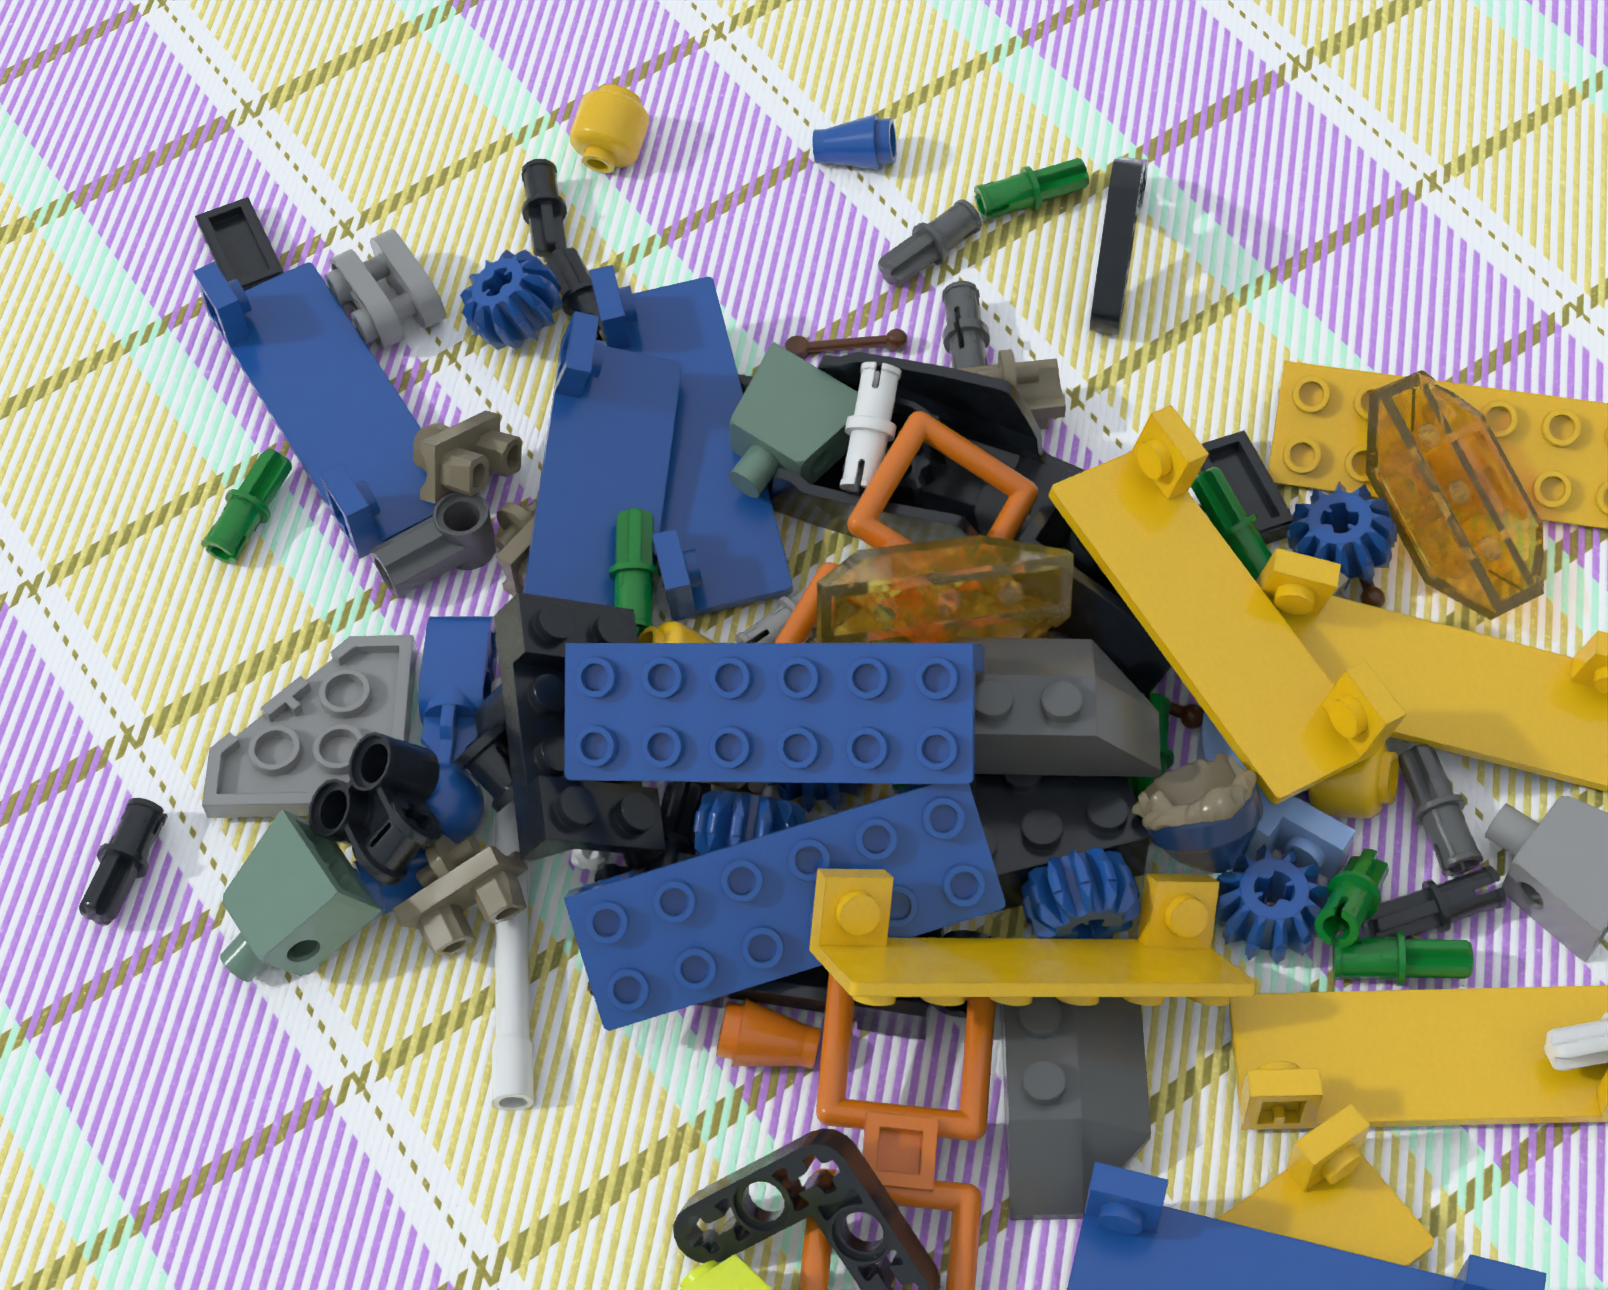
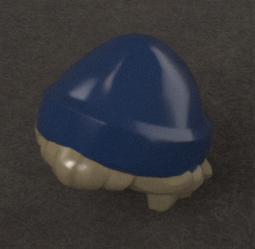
M1221 753L1216 754L1214 761L1209 762L1206 759H1198L1182 767L1165 772L1161 777L1155 779L1153 784L1149 785L1144 792L1142 791L1138 796L1139 801L1133 806L1132 812L1143 818L1142 825L1146 828L1153 844L1163 849L1173 859L1206 872L1223 873L1234 868L1249 848L1263 816V804L1260 793L1255 785L1258 778L1256 773L1252 770L1243 769L1233 757Z

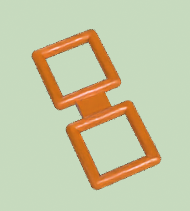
M913 412L906 420L847 520V527L851 534L880 552L863 581L835 563L826 562L822 564L774 643H805L833 594L910 643H952L946 634L921 619L923 612L937 589L963 606H974L979 602L986 590V585L998 569L1038 498L1036 484L926 412ZM923 442L1008 496L1006 503L964 575L878 520Z
M829 973L816 1103L817 1119L826 1126L864 1130L862 1155L896 1206L952 1211L946 1290H975L982 1203L981 1192L973 1184L934 1180L937 1137L977 1141L986 1133L996 1002L989 997H965V1000H968L959 1110L846 1099L855 1000ZM822 1168L813 1172L812 1175L822 1170H828L834 1176L837 1170ZM812 1216L805 1219L799 1290H828L832 1246Z

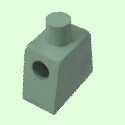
M773 342L731 416L729 423L731 448L737 455L742 457L729 473L731 482L741 492L753 498L759 497L774 478L778 468L795 471L809 484H813L848 451L850 436L845 433L847 417L854 415L858 392Z
M282 809L223 893L222 903L240 930V933L220 954V959L233 975L246 982L252 981L266 964L298 976L310 974L375 919L382 909L336 841L316 836L311 830L308 820Z

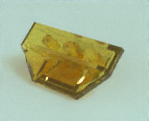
M1420 370L1370 393L1365 473L1378 497L1385 498V502L1390 508L1392 521L1396 524L1397 533L1424 583L1490 620L1543 595L1544 579L1540 577L1544 559L1543 523L1484 414L1454 392L1435 384V378L1424 370Z
M984 535L857 550L817 582L816 643H953L958 637L1041 638L1052 625L1057 628L1071 617L1074 554L1065 549Z

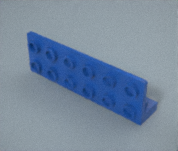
M215 261L194 270L193 273L209 318L359 559L369 555L370 550L432 517L436 504L420 500V489L426 481L427 473L422 468L416 466L413 461L414 437L421 427L315 266L307 262L246 291L243 290L237 279L227 282Z
M613 265L589 270L606 345L678 361L682 365L661 528L659 533L652 534L672 621L791 594L793 591L792 579L768 487L763 490L759 497L753 498L741 492L729 479V473L742 458L731 448L729 423L743 396V391L713 278L707 276L632 294L630 285L618 288Z
M574 311L560 345L523 593L615 607V581L609 577V568L615 565L616 517L618 513L623 510H630V508H641V510L649 511L654 517V534L660 532L682 365L678 361L606 346L605 341L596 339L599 316ZM654 545L653 565L656 566L657 554Z
M565 643L564 775L568 780L971 784L975 779V673H984L985 645L976 643Z
M911 784L895 789L896 795L644 873L636 875L635 870L569 890L564 897V902L603 1027L608 1031L615 1030L821 966L822 964L809 951L817 868L885 869L892 875L894 880L888 937L911 938L1003 909L1005 907L1004 895L970 785Z
M1095 1162L1067 1290H1545L1547 1273L1471 1254L1456 1278L1163 1206L1168 1179Z

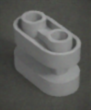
M392 228L370 239L374 257L362 262L353 249L346 250L329 259L332 271L324 275L330 291L340 306L349 303L354 310L351 312V317L363 341L366 344L375 341L383 350L405 339L400 321L413 316L420 327L425 329L446 318L443 303L434 284L399 234ZM386 278L398 296L389 300L377 281Z

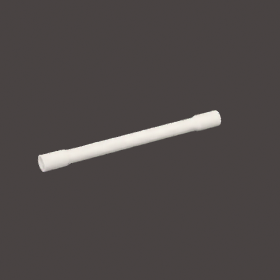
M501 677L492 682L491 693L501 684ZM514 800L497 813L495 811V847L506 856L514 851L520 852ZM528 870L517 877L527 908L509 920L495 924V1040L492 1045V1105L497 1109L505 1111L524 1110L534 1104L533 1044L530 1040Z

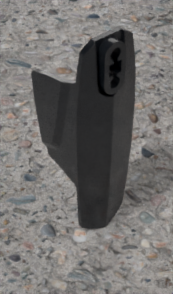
M855 352L843 356L823 355L820 360L818 369L857 392L860 384L862 363L876 362V371H879L880 374L882 363L893 365L901 370L891 422L897 426L894 441L908 417L913 412L923 411L1036 484L1038 498L1029 512V517L1022 524L1001 563L1048 497L1052 485L1060 480L1067 469L1074 474L1086 471L1051 456L1043 449L1041 430L1034 416L1014 385L1008 381L950 367L864 352ZM738 374L744 394L753 377ZM892 441V442H887V447H886L885 456H886L887 452L889 451V449H890V447L892 446V444H893L894 441ZM923 442L878 520L942 562L968 569L1006 503L1008 496ZM847 453L813 484H809L795 471L778 468L774 478L767 485L774 511L855 538L857 537L848 530L847 520L864 493L865 488L861 487L860 484L859 495L840 488Z

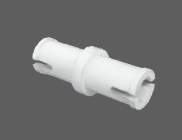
M864 362L861 364V378L854 415L847 417L845 433L850 436L840 488L853 494L859 495L860 484L861 487L866 489L885 457L887 442H892L895 438L897 426L891 422L901 370L886 363H882L881 374L879 371H876V362Z

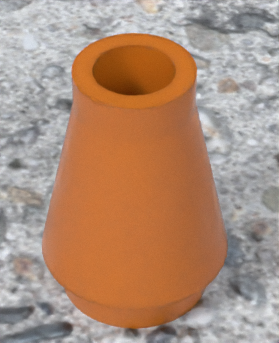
M745 998L744 1004L727 1001L720 1028L716 1056L732 1059L731 1067L800 1066L813 1069L821 1028L806 1025Z

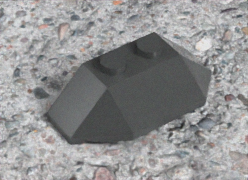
M958 637L953 642L985 645L984 673H975V774L1160 777L1159 711L1092 639Z
M1033 997L1032 1003L1025 1006L1000 1004L1010 1220L1082 1219L1095 1162L1125 1169L1151 1139L1141 1005L1128 1002L1122 997H1099V1003L1092 1006L1072 1005L1064 1003L1056 997Z

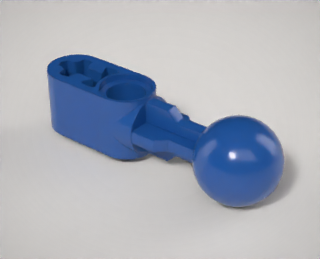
M430 616L426 627L418 691L419 715L423 725L421 743L425 748L431 749L436 754L440 765L436 789L426 802L439 820L443 830L442 834L450 838L456 845L474 834L483 819L485 810L484 794L480 784L466 769L459 771L453 762L480 738L475 723L476 710L491 694V684L496 676L498 647L494 616Z

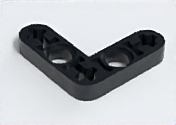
M1120 156L1113 161L1091 309L1090 331L1118 335L1120 333L1137 215L1141 212L1143 206L1149 160Z
M821 1128L811 1131L697 1191L687 1200L673 1224V1234L677 1246L688 1258L698 1263L712 1260L718 1263L812 1216L861 1290H894L891 1285L895 1277L903 1285L914 1282L919 1287L918 1290H940L941 1288L939 1271L856 1144L847 1135L835 1129ZM815 1157L821 1163L833 1160L838 1166L834 1176L828 1170H822L808 1177L802 1187L799 1177L808 1171ZM755 1182H767L775 1186L781 1192L784 1199V1208L773 1212L758 1207L751 1199L749 1185ZM731 1207L734 1216L726 1222L719 1235L714 1229H708L703 1232L698 1227L697 1222L700 1218L705 1223H712L725 1216ZM863 1212L875 1217L883 1229V1237L873 1242L857 1238L849 1230L847 1216L851 1213ZM891 1250H895L896 1254L892 1262H890L887 1255Z

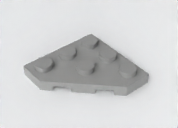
M349 636L330 652L332 659L306 680L299 676L261 707L263 715L237 736L229 732L209 748L202 807L207 818L276 817L282 809L296 816H308L312 796L321 784L326 780L334 778L349 782V760L352 751L358 741L366 734L378 732L409 742L417 654L414 636Z

